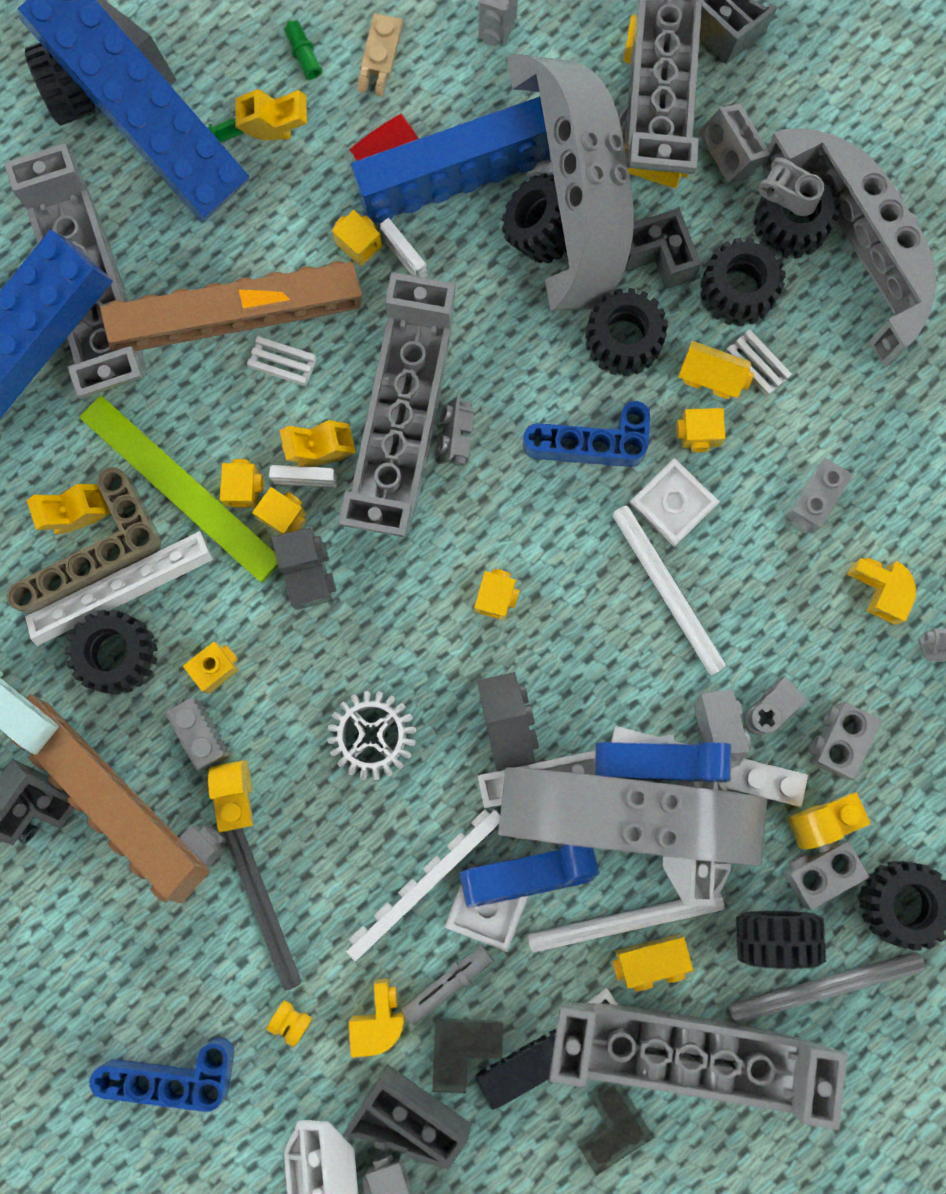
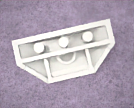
M679 781L677 783L680 786L728 791L723 782ZM663 856V868L684 905L715 906L718 900L717 895L722 890L731 871V863Z
M298 1121L295 1131L284 1150L287 1194H358L354 1148L329 1122Z

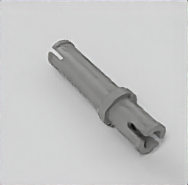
M481 944L461 962L455 961L451 964V970L406 1006H403L401 1010L407 1020L412 1025H417L421 1019L441 1005L461 987L471 985V979L494 963L486 948Z

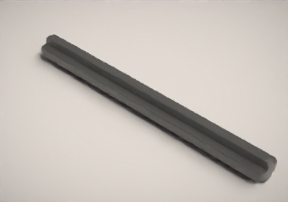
M243 828L223 832L281 985L285 991L293 989L300 985L301 978Z

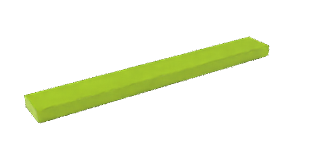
M100 395L79 416L85 424L260 583H263L277 569L278 563L275 552L103 396Z

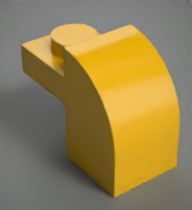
M258 88L235 98L236 127L260 140L290 139L292 129L307 124L306 95L297 90L280 98L273 99Z
M328 420L311 429L287 426L279 430L286 461L297 462L300 467H316L337 462L356 454L348 423Z
M75 484L61 495H33L26 500L36 530H53L55 535L81 529L97 523L111 514L98 484Z
M860 558L852 563L847 575L876 588L866 612L895 626L906 622L916 598V585L909 570L898 561L883 569V564L877 560Z
M248 760L211 766L208 772L209 797L213 799L218 833L254 826L249 793H253Z
M857 792L850 793L824 805L812 806L786 817L800 849H813L827 845L871 824Z
M390 978L376 979L374 983L376 1014L352 1016L349 1020L351 1058L384 1053L400 1037L405 1022V1015L403 1012L392 1013V1008H397L398 1000L397 988L390 987Z

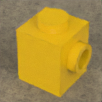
M354 209L347 216L340 217L332 230L335 244L360 267L382 247L381 236L374 222L366 215L361 217Z
M724 408L685 409L681 420L676 421L677 439H682V448H691V452L702 453L710 451V447H720L726 439Z
M233 459L231 463H222L220 501L225 507L256 508L258 493H263L264 489L263 474H259L257 467L246 459Z
M272 487L268 489L252 512L259 521L280 535L302 530L306 523V519H304L306 513L301 507L303 502L290 492H287L284 496Z
M492 569V573L484 571L474 612L505 621L508 608H515L520 590L514 588L516 579L510 578L511 574L500 569Z
M216 642L211 643L183 665L201 691L210 694L240 670L234 663L238 660V657L227 644L222 647Z

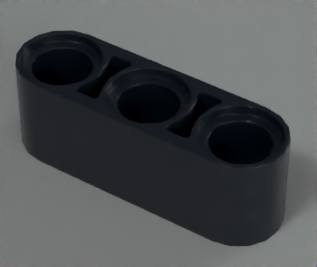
M557 1028L549 1032L550 1036L542 1035L519 1049L520 1053L517 1054L514 1051L491 1064L490 1070L487 1071L484 1068L474 1076L491 1110L509 1103L550 1079Z

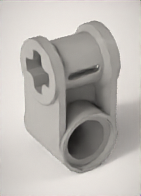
M776 158L771 164L772 170L768 177L758 185L759 193L765 199L776 202L796 215L807 216L812 214L824 191L822 179L796 166L790 160ZM801 193H807L811 197H805Z
M783 676L747 711L744 718L745 726L749 732L755 735L774 732L787 719L797 713L807 703L808 699L786 676ZM765 713L767 716L765 719L766 724L761 726L758 723L761 719L760 714Z

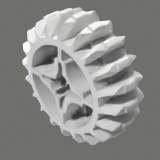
M365 691L363 695L364 702H360L358 696L354 694L351 696L354 703L352 708L345 702L340 704L341 708L346 711L344 716L337 712L333 713L332 717L339 720L340 723L339 726L328 725V730L337 732V737H330L327 739V742L329 744L338 743L339 747L333 749L330 753L333 757L343 754L344 757L338 762L339 767H344L349 762L351 763L348 774L354 775L359 767L361 768V779L366 780L369 770H372L374 780H379V769L383 768L387 776H392L393 772L389 765L394 763L397 768L402 769L404 765L398 760V757L402 755L405 758H411L412 754L405 751L404 747L405 745L415 746L416 741L406 739V734L416 733V728L405 727V723L413 720L411 714L403 717L400 716L406 708L403 703L399 704L395 709L392 708L396 700L394 696L391 695L386 703H383L384 696L382 692L378 691L375 701H372L370 692ZM373 708L388 712L383 719L380 718L374 723L366 722L358 713ZM352 721L359 731V736L353 744L354 746L349 750L346 743V730L349 722ZM396 721L399 737L393 751L386 743L384 736L390 725ZM361 723L374 730V727L379 728L377 737L383 748L377 743L373 744L372 741L369 744L364 743L367 734ZM372 747L376 748L386 757V759L376 763H365L356 758L361 752L363 753L366 749Z

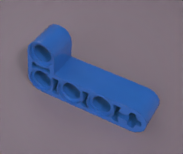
M640 401L627 403L621 412L618 430L542 423L532 424L525 430L523 450L526 455L534 459L634 467L641 463L648 449L650 410L647 405ZM635 414L640 417L642 423L631 424L626 416ZM534 437H540V446H534ZM551 437H556L554 448H550ZM564 439H571L576 443L577 447L573 450H567L562 447L560 442ZM599 441L607 445L608 451L603 453L597 452L592 447V444ZM633 444L638 447L640 453L629 455L625 451L624 446Z
M704 742L699 743V745L595 743V776L639 780L730 782L731 744Z
M567 844L561 846L557 851L475 867L459 873L467 908L591 882L600 874L592 847Z
M223 1037L210 1040L199 1051L196 1069L119 1059L109 1060L91 1074L89 1080L90 1089L96 1097L102 1099L211 1112L217 1109L228 1095L234 1061V1047L228 1039ZM211 1048L219 1049L222 1052L223 1063L217 1064L210 1059L209 1051ZM108 1072L110 1073V1079L117 1080L112 1085H110V1079L104 1077V1075ZM138 1075L145 1076L149 1080V1090L139 1087L137 1083ZM171 1080H178L183 1084L184 1094H176L172 1091ZM204 1085H214L218 1091V1098L211 1099L206 1096Z

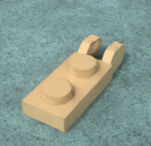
M374 13L361 63L358 92L366 93L371 74L378 76L375 86L376 95L384 97L388 78H391L403 29V19Z

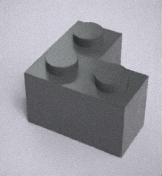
M680 208L634 222L632 244L626 264V271L656 262L666 289L695 280L701 262Z
M307 528L272 537L278 567L285 576L291 606L295 610H300L333 601L331 593L337 590L333 574L326 573L324 562L329 561L326 544L322 541L321 536H315L312 529Z
M515 672L477 680L496 771L505 770V767L516 768L534 764L533 750L539 749L535 729H529V725H534L535 721L531 705L524 706L525 703H529L525 684H518Z
M15 759L10 761L0 775V840L14 845L33 817L60 829L75 809L67 801L69 795L64 790L61 791L54 787L48 781L47 775Z

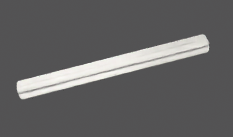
M626 505L618 508L613 513L614 520L706 670L711 675L725 668L723 659L633 513Z
M721 893L717 895L718 900L715 906L684 905L682 900H676L533 932L528 935L530 950L532 952L543 951L721 911L724 909L723 897Z

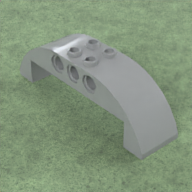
M638 0L626 120L625 154L628 168L694 174L696 172L699 138H693L702 0Z
M511 54L507 57L512 89L540 92L570 268L545 279L550 311L593 309L598 300L602 302L605 294L609 292L612 295L619 284L628 261L634 229L632 190L618 113L604 83L592 70L583 64L563 59Z
M779 130L773 134L767 148L771 155L761 166L768 176L772 170L771 164L776 158H785L809 173L810 171L817 173L816 175L819 178L824 177L828 180L826 185L834 187L836 192L833 197L839 198L840 203L837 207L840 211L836 221L895 315L889 318L869 341L883 366L887 367L919 335L930 315L935 298L936 274L934 260L928 242L919 227L918 219L913 213L909 212L903 202L901 192L893 186L881 167L867 153L851 142L833 134L817 130Z
M66 143L4 162L12 191L27 209L37 244L52 229L72 242L113 280L67 337L75 361L74 365L68 366V370L77 397L82 399L144 378L146 365L143 350L135 351L131 346L111 352L100 307L107 306L112 301H129L103 224Z
M391 272L385 300L388 316L352 490L351 492L345 491L338 521L340 526L405 537L410 529L424 479L443 385L453 320L455 283Z
M505 767L498 835L617 851L762 866L767 798L647 781Z
M572 1003L561 1005L559 1009L549 1080L554 1083L586 1088L587 1079L790 1112L802 1124L839 1130L847 1054L802 1038L737 1023L624 1005Z

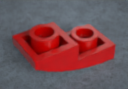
M401 113L373 130L349 150L358 161L418 140L419 137Z

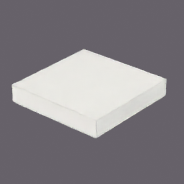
M674 458L629 503L675 547L720 501Z
M469 863L466 870L477 866ZM461 884L445 928L508 952L528 896L467 908Z

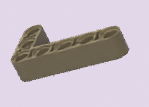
M109 467L99 474L97 481L98 487L120 531L13 584L7 592V601L12 608L26 614H31L158 552L161 546L160 535L134 482L128 475L117 467ZM117 479H122L120 488L111 491L112 483ZM135 506L136 511L134 515L125 519L124 512L126 509ZM149 533L147 544L139 547L137 544L139 537L142 534ZM114 548H120L119 557L114 561H109L110 552ZM90 562L91 569L89 573L81 576L80 569L82 565ZM61 577L60 587L52 591L51 584L53 580ZM31 591V601L27 605H23V596Z

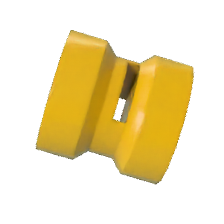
M284 1000L266 1027V1031L272 1035H281L285 1038L286 1044L295 1048L313 1017L305 1012L298 1013L294 1010L293 1004Z

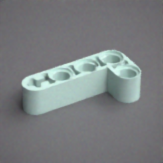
M0 671V730L22 748L37 755L59 726L1 679L3 673Z

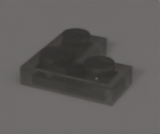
M436 1018L432 1092L467 1094L468 1058L502 1059L503 1021Z
M602 1082L587 1092L605 1124L577 1141V1144L596 1176L654 1138L622 1084Z

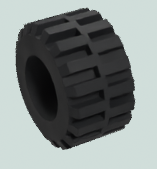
M40 42L25 48V58L35 84L51 116L60 126L95 113V103Z
M824 177L821 178L824 183L823 194L815 211L809 214L811 222L808 223L791 221L783 213L781 205L761 196L753 218V225H757L754 231L756 236H763L761 241L772 246L771 249L773 248L776 252L777 250L781 251V257L788 258L791 253H794V259L801 258L804 252L807 256L812 254L816 248L819 249L836 224L835 221L839 217L840 211L837 209L840 204L839 198L833 197L836 191L833 186L828 187L826 185L828 180ZM801 193L805 197H811L807 193Z
M541 173L539 177L534 175L530 177L528 182L524 181L520 184V188L511 195L510 202H507L505 206L506 212L502 216V221L504 222L502 232L505 234V240L511 246L535 262H545L547 264L552 263L553 259L559 260L562 258L563 253L567 252L554 175H548L547 173Z
M748 237L746 242H742L741 238H735L732 245L728 241L723 243L720 250L716 249L712 254L701 279V299H707L704 305L707 311L713 308L715 310L713 317L717 320L720 316L725 317L724 323L731 325L733 320L737 321V326H744L747 320L751 325L756 323L759 317L763 319L773 308L785 285L783 281L786 278V273L784 270H781L784 265L782 259L775 258L777 252L773 248L771 250L765 248L767 243L763 241L760 244L754 243L755 238ZM735 271L747 273L756 281L758 290L750 293L740 292L730 285L726 275Z
M622 288L616 289L614 296L608 292L603 296L602 302L598 300L594 305L586 329L587 351L591 350L590 358L593 362L597 359L600 361L598 367L603 371L608 366L611 368L610 374L617 375L618 370L623 371V376H630L632 370L637 375L643 372L645 366L649 368L653 365L654 360L658 358L667 336L668 323L667 320H664V309H657L659 302L655 298L651 301L647 299L648 293L644 291L639 295L635 294L636 289L629 288L627 293H623ZM618 321L632 322L641 330L643 339L634 344L620 343L611 336L608 327Z
M100 610L97 611V616L93 614L85 616V624L78 622L74 626L78 631L75 635L69 634L67 640L71 641L72 644L71 647H65V654L71 656V660L66 661L69 669L75 671L72 673V676L76 680L82 681L81 685L94 691L120 695V692H132V687L134 686L141 687L145 683L142 680L144 676L150 677L153 671L149 668L151 664L156 665L157 657L153 656V651H158L157 644L151 640L155 638L154 635L146 629L147 626L143 622L117 610H111V612ZM120 634L123 636L127 646L125 659L117 668L111 671H104L98 662V649L106 638Z
M907 861L887 862L888 866L880 865L875 868L877 874H869V878L866 879L870 882L868 887H861L860 893L866 894L865 900H859L860 908L866 910V913L862 914L863 920L871 924L869 927L871 932L880 936L879 939L887 943L913 951H922V947L927 949L936 947L935 940L943 942L946 939L944 934L946 930V880H941L942 874L937 870L930 869V866ZM913 885L921 896L922 909L915 921L902 925L894 913V899L903 887Z
M753 911L736 916L738 961L749 966L773 969L813 968L826 962L823 917L814 913L797 911Z

